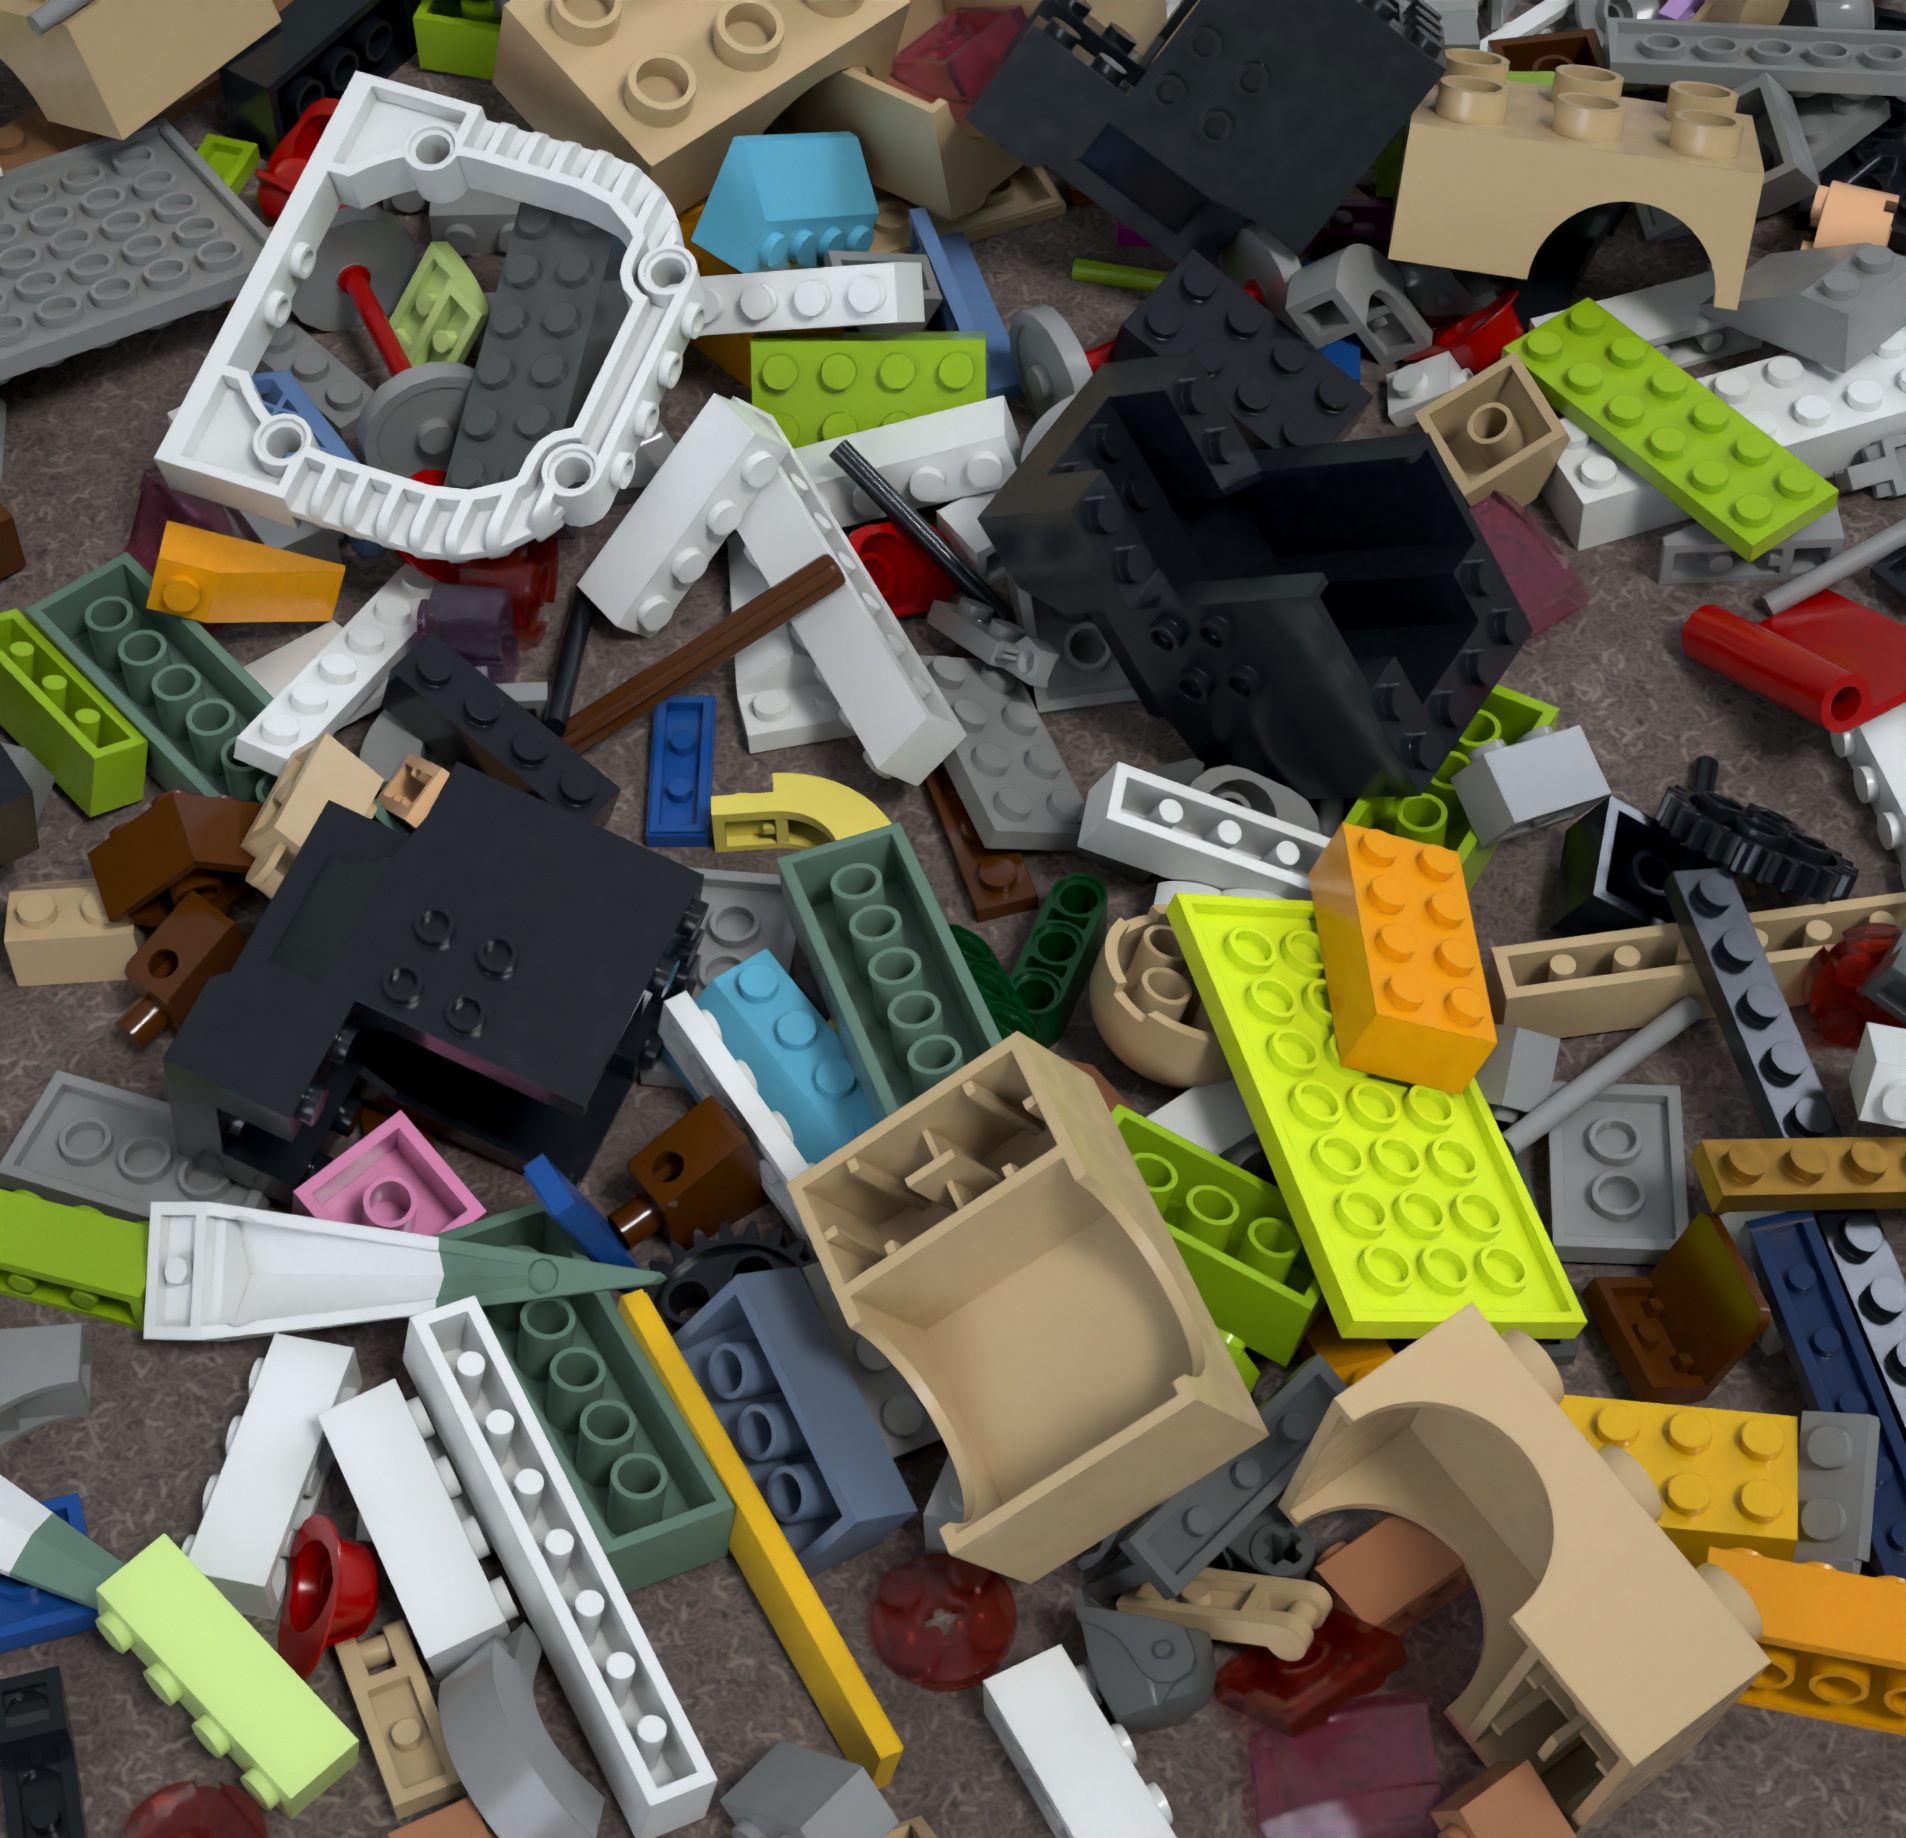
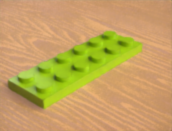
M1589 297L1502 348L1501 359L1516 351L1550 405L1749 563L1836 508L1839 490Z

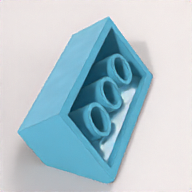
M849 131L734 136L690 241L742 273L826 266L823 256L827 250L868 252L874 239V231L872 229L879 216V210L858 136Z
M767 948L712 979L695 999L694 1002L700 1010H708L717 1021L722 1034V1042L735 1061L740 1059L748 1065L755 1077L758 1094L771 1112L774 1110L778 1111L786 1119L793 1134L794 1145L807 1163H819L876 1125L839 1036ZM664 1046L661 1057L674 1070L675 1075L699 1104L703 1100Z

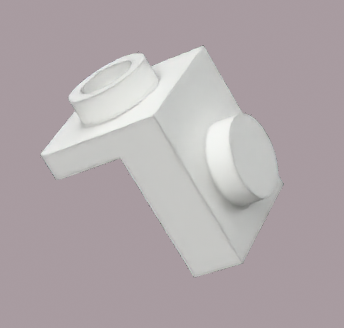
M1449 350L1386 375L1388 416L1396 427H1407L1419 421L1414 415L1415 412L1469 380L1474 374L1469 368L1462 370Z

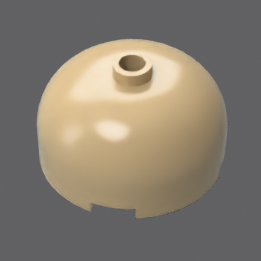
M1168 904L1151 905L1147 915L1134 917L1126 921L1120 917L1112 925L1095 961L1089 984V1003L1092 1017L1100 1036L1108 1048L1125 1065L1141 1076L1173 1088L1189 1090L1194 1086L1213 1085L1233 1079L1231 1069L1165 912Z

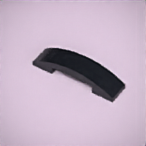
M1611 202L1587 208L1566 219L1545 239L1533 259L1527 280L1514 278L1509 291L1513 289L1519 291L1511 304L1524 328V333L1529 331L1530 319L1566 310L1571 306L1574 288L1606 235L1613 236L1632 202Z
M59 1666L0 1679V1771L8 1838H88L74 1737Z

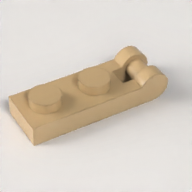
M1206 1567L1176 1597L1165 1600L1148 1581L1123 1592L1116 1602L1117 1611L1157 1618L1183 1625L1186 1628L1204 1630L1209 1632L1211 1639L1227 1643L1265 1646L1274 1655L1287 1661H1297L1303 1658L1314 1639L1313 1629L1323 1624L1333 1605L1328 1591L1315 1582Z
M403 1619L381 1626L383 1634L357 1643L355 1637L333 1644L397 1820L468 1793L447 1750L437 1706ZM391 1661L394 1662L395 1667L369 1676L367 1670Z

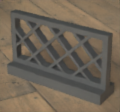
M1319 1353L1308 1358L1257 1408L1270 1436L1157 1505L1118 1544L1121 1550L1082 1589L1099 1603L1149 1581L1165 1600L1176 1597L1288 1486L1331 1402L1337 1395L1345 1391L1348 1386Z

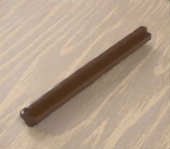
M822 554L571 716L568 720L565 734L559 738L578 754L584 753L843 586L846 580L838 563L829 554Z

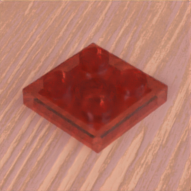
M1332 1607L1323 1624L1313 1629L1314 1639L1303 1658L1297 1661H1287L1274 1655L1268 1647L1255 1645L1216 1671L1217 1677L1213 1692L1221 1704L1294 1739L1299 1735L1309 1734L1321 1728L1328 1721L1331 1713L1355 1697L1367 1695L1379 1689L1385 1683L1387 1676L1409 1662V1659L1398 1635Z

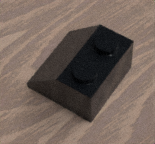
M1609 795L1566 830L1549 930L1566 938L1677 923L1663 891V883L1673 871L1712 869L1713 860L1706 858L1707 854L1705 852L1685 846L1686 841L1671 836L1669 834L1670 830L1659 826V821Z

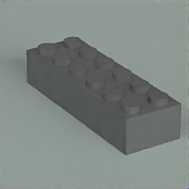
M520 202L443 487L470 490L511 480L518 476L526 457L538 441L554 431L574 426L629 311L620 277V269L627 247L619 237L586 220ZM576 482L567 489L579 488L586 482ZM565 523L562 528L545 540H575L578 526H570Z

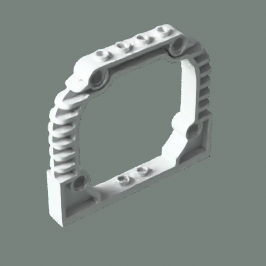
M355 71L165 435L154 460L171 489L295 528H299L302 520L314 523L317 527L337 530L348 534L352 538L369 540L380 544L384 548L401 550L413 554L416 558L425 560L439 559L448 560L450 563H467L470 559L489 557L490 560L509 555L514 548L534 538L538 542L544 541L562 528L565 523L578 527L592 525L602 519L609 511L619 488L625 489L629 485L635 470V454L643 438H650L655 431L659 419V404L666 389L674 388L679 380L683 366L682 355L690 338L696 339L703 329L706 319V297L696 259L684 246L679 221L665 193L633 163H626L604 150H590L583 148L580 143L569 140L562 142L550 138L545 133L538 131L531 133L520 130L516 125L501 122L499 124L486 119L483 107ZM468 189H475L586 220L619 237L627 247L620 269L621 282L629 306L626 318L574 426L554 431L538 441L526 457L517 477L470 490L428 485L323 452L310 426L303 418L287 413L271 416L266 410L252 380V376L277 327H282L288 320L292 298L302 279H307L312 273L316 262V251L341 204L363 210L381 200L415 190L423 199L431 203L445 204L459 199ZM678 284L677 286L672 288H665L668 285ZM297 451L294 455L283 458L288 453ZM576 482H586L579 488L567 489Z

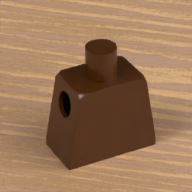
M191 890L179 902L126 964L124 973L140 998L115 1022L127 1039L143 1050L166 1027L177 1035L209 977L230 972L247 944L236 923L194 890Z
M710 1095L630 1159L626 1168L636 1197L609 1214L607 1219L629 1250L657 1231L668 1244L675 1242L687 1251L695 1247L694 1230L700 1229L707 1238H710L719 1233L721 1223L727 1222L730 1226L768 1204L765 1190L761 1186L762 1180L749 1139L713 1096Z

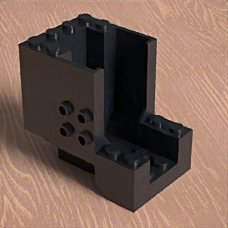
M1041 0L985 75L964 119L1029 168L1047 165L1176 264H1179L1192 249L1196 250L1213 264L1248 218L1300 256L1447 70L1444 29L1439 23L1442 16L1424 0H1412L1411 3L1407 0H1181L1140 54L1134 49L1137 41L1127 31L1112 22L1106 28L1090 16L1089 13L1092 7L1086 0Z
M1196 352L1102 363L977 518L1018 588L1064 614L1089 613L1148 714L1157 718L1166 717L1197 756L1198 760L1205 763L1203 767L1205 771L1209 768L1223 765L1245 768L1292 789L1305 799L1421 796L1533 631L1525 612L1516 599L1499 563L1489 548L1429 432L1250 451Z
M458 761L426 818L410 837L328 800L232 970L209 977L162 1059L178 1154L292 1207L293 1191L334 1161V1158L328 1155L339 1134L348 1138L353 1133L365 1107V1101L359 1099L362 1098L395 1114L402 1110L410 1121L521 1173L526 1172L523 1168L543 1153L579 1189L640 1072V1068L644 1066L653 1070L662 1055L664 1040L658 1034L663 1002L684 991H687L691 997L695 989L697 979H694L693 976L701 958L697 951L705 933V930L700 927L709 907V903L701 900L704 875Z

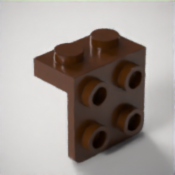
M1715 1213L1698 1214L1648 1277H1594L1581 1293L1627 1385L1631 1389L1636 1401L1681 1404L1706 1400L1768 1327L1772 1316L1766 1299L1721 1218Z

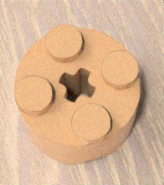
M1832 180L1830 187L1818 185L1810 214V227L1818 228L1814 242L1803 240L1800 250L1865 242L1887 247L1894 213L1886 212L1885 210L1896 212L1900 196Z

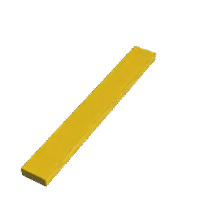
M643 1289L621 1295L617 1308L618 1312L672 1398L735 1505L732 1531L728 1545L731 1553L847 1761L863 1766L877 1789L890 1784L904 1746L647 1292L645 1293Z

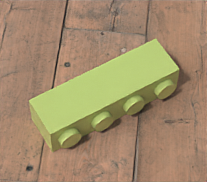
M165 1533L96 1588L98 1614L100 1616L95 1620V1623L105 1639L119 1653L124 1654L127 1650L131 1649L148 1667L143 1672V1675L153 1691L169 1706L179 1701L196 1719L191 1726L201 1743L215 1757L221 1758L227 1753L245 1772L240 1777L244 1788L264 1810L270 1811L276 1806L292 1820L358 1763L359 1740Z

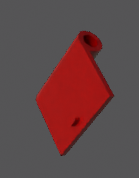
M1829 589L1758 624L1722 606L1708 604L1701 606L1691 614L1682 631L1681 645L1685 655L1691 660L1833 733L1840 734L1850 731L1906 702V626Z

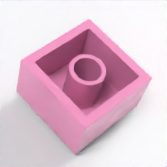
M402 1110L398 1111L293 1191L292 1214L428 1236L485 1219L487 1215L486 1209Z

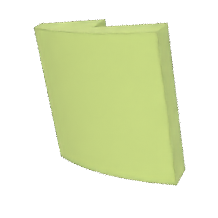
M432 241L396 306L389 323L412 367L428 362H459L463 364L490 313L486 298L478 281L460 255L448 241Z

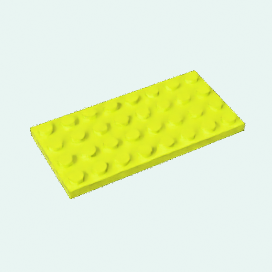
M1175 893L1165 912L1341 1338L1419 1339L1472 1302L1499 1335L1508 1329L1514 1328L1525 1332L1533 1339H1575L1588 1322L1475 1078L1473 1077L1463 1093L1458 1095L1340 1066L1313 901Z

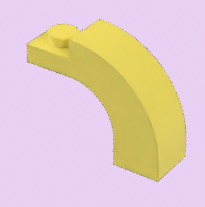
M772 773L773 792L711 796L715 852L790 848L803 851L892 824L873 802L857 791L836 781L808 774Z

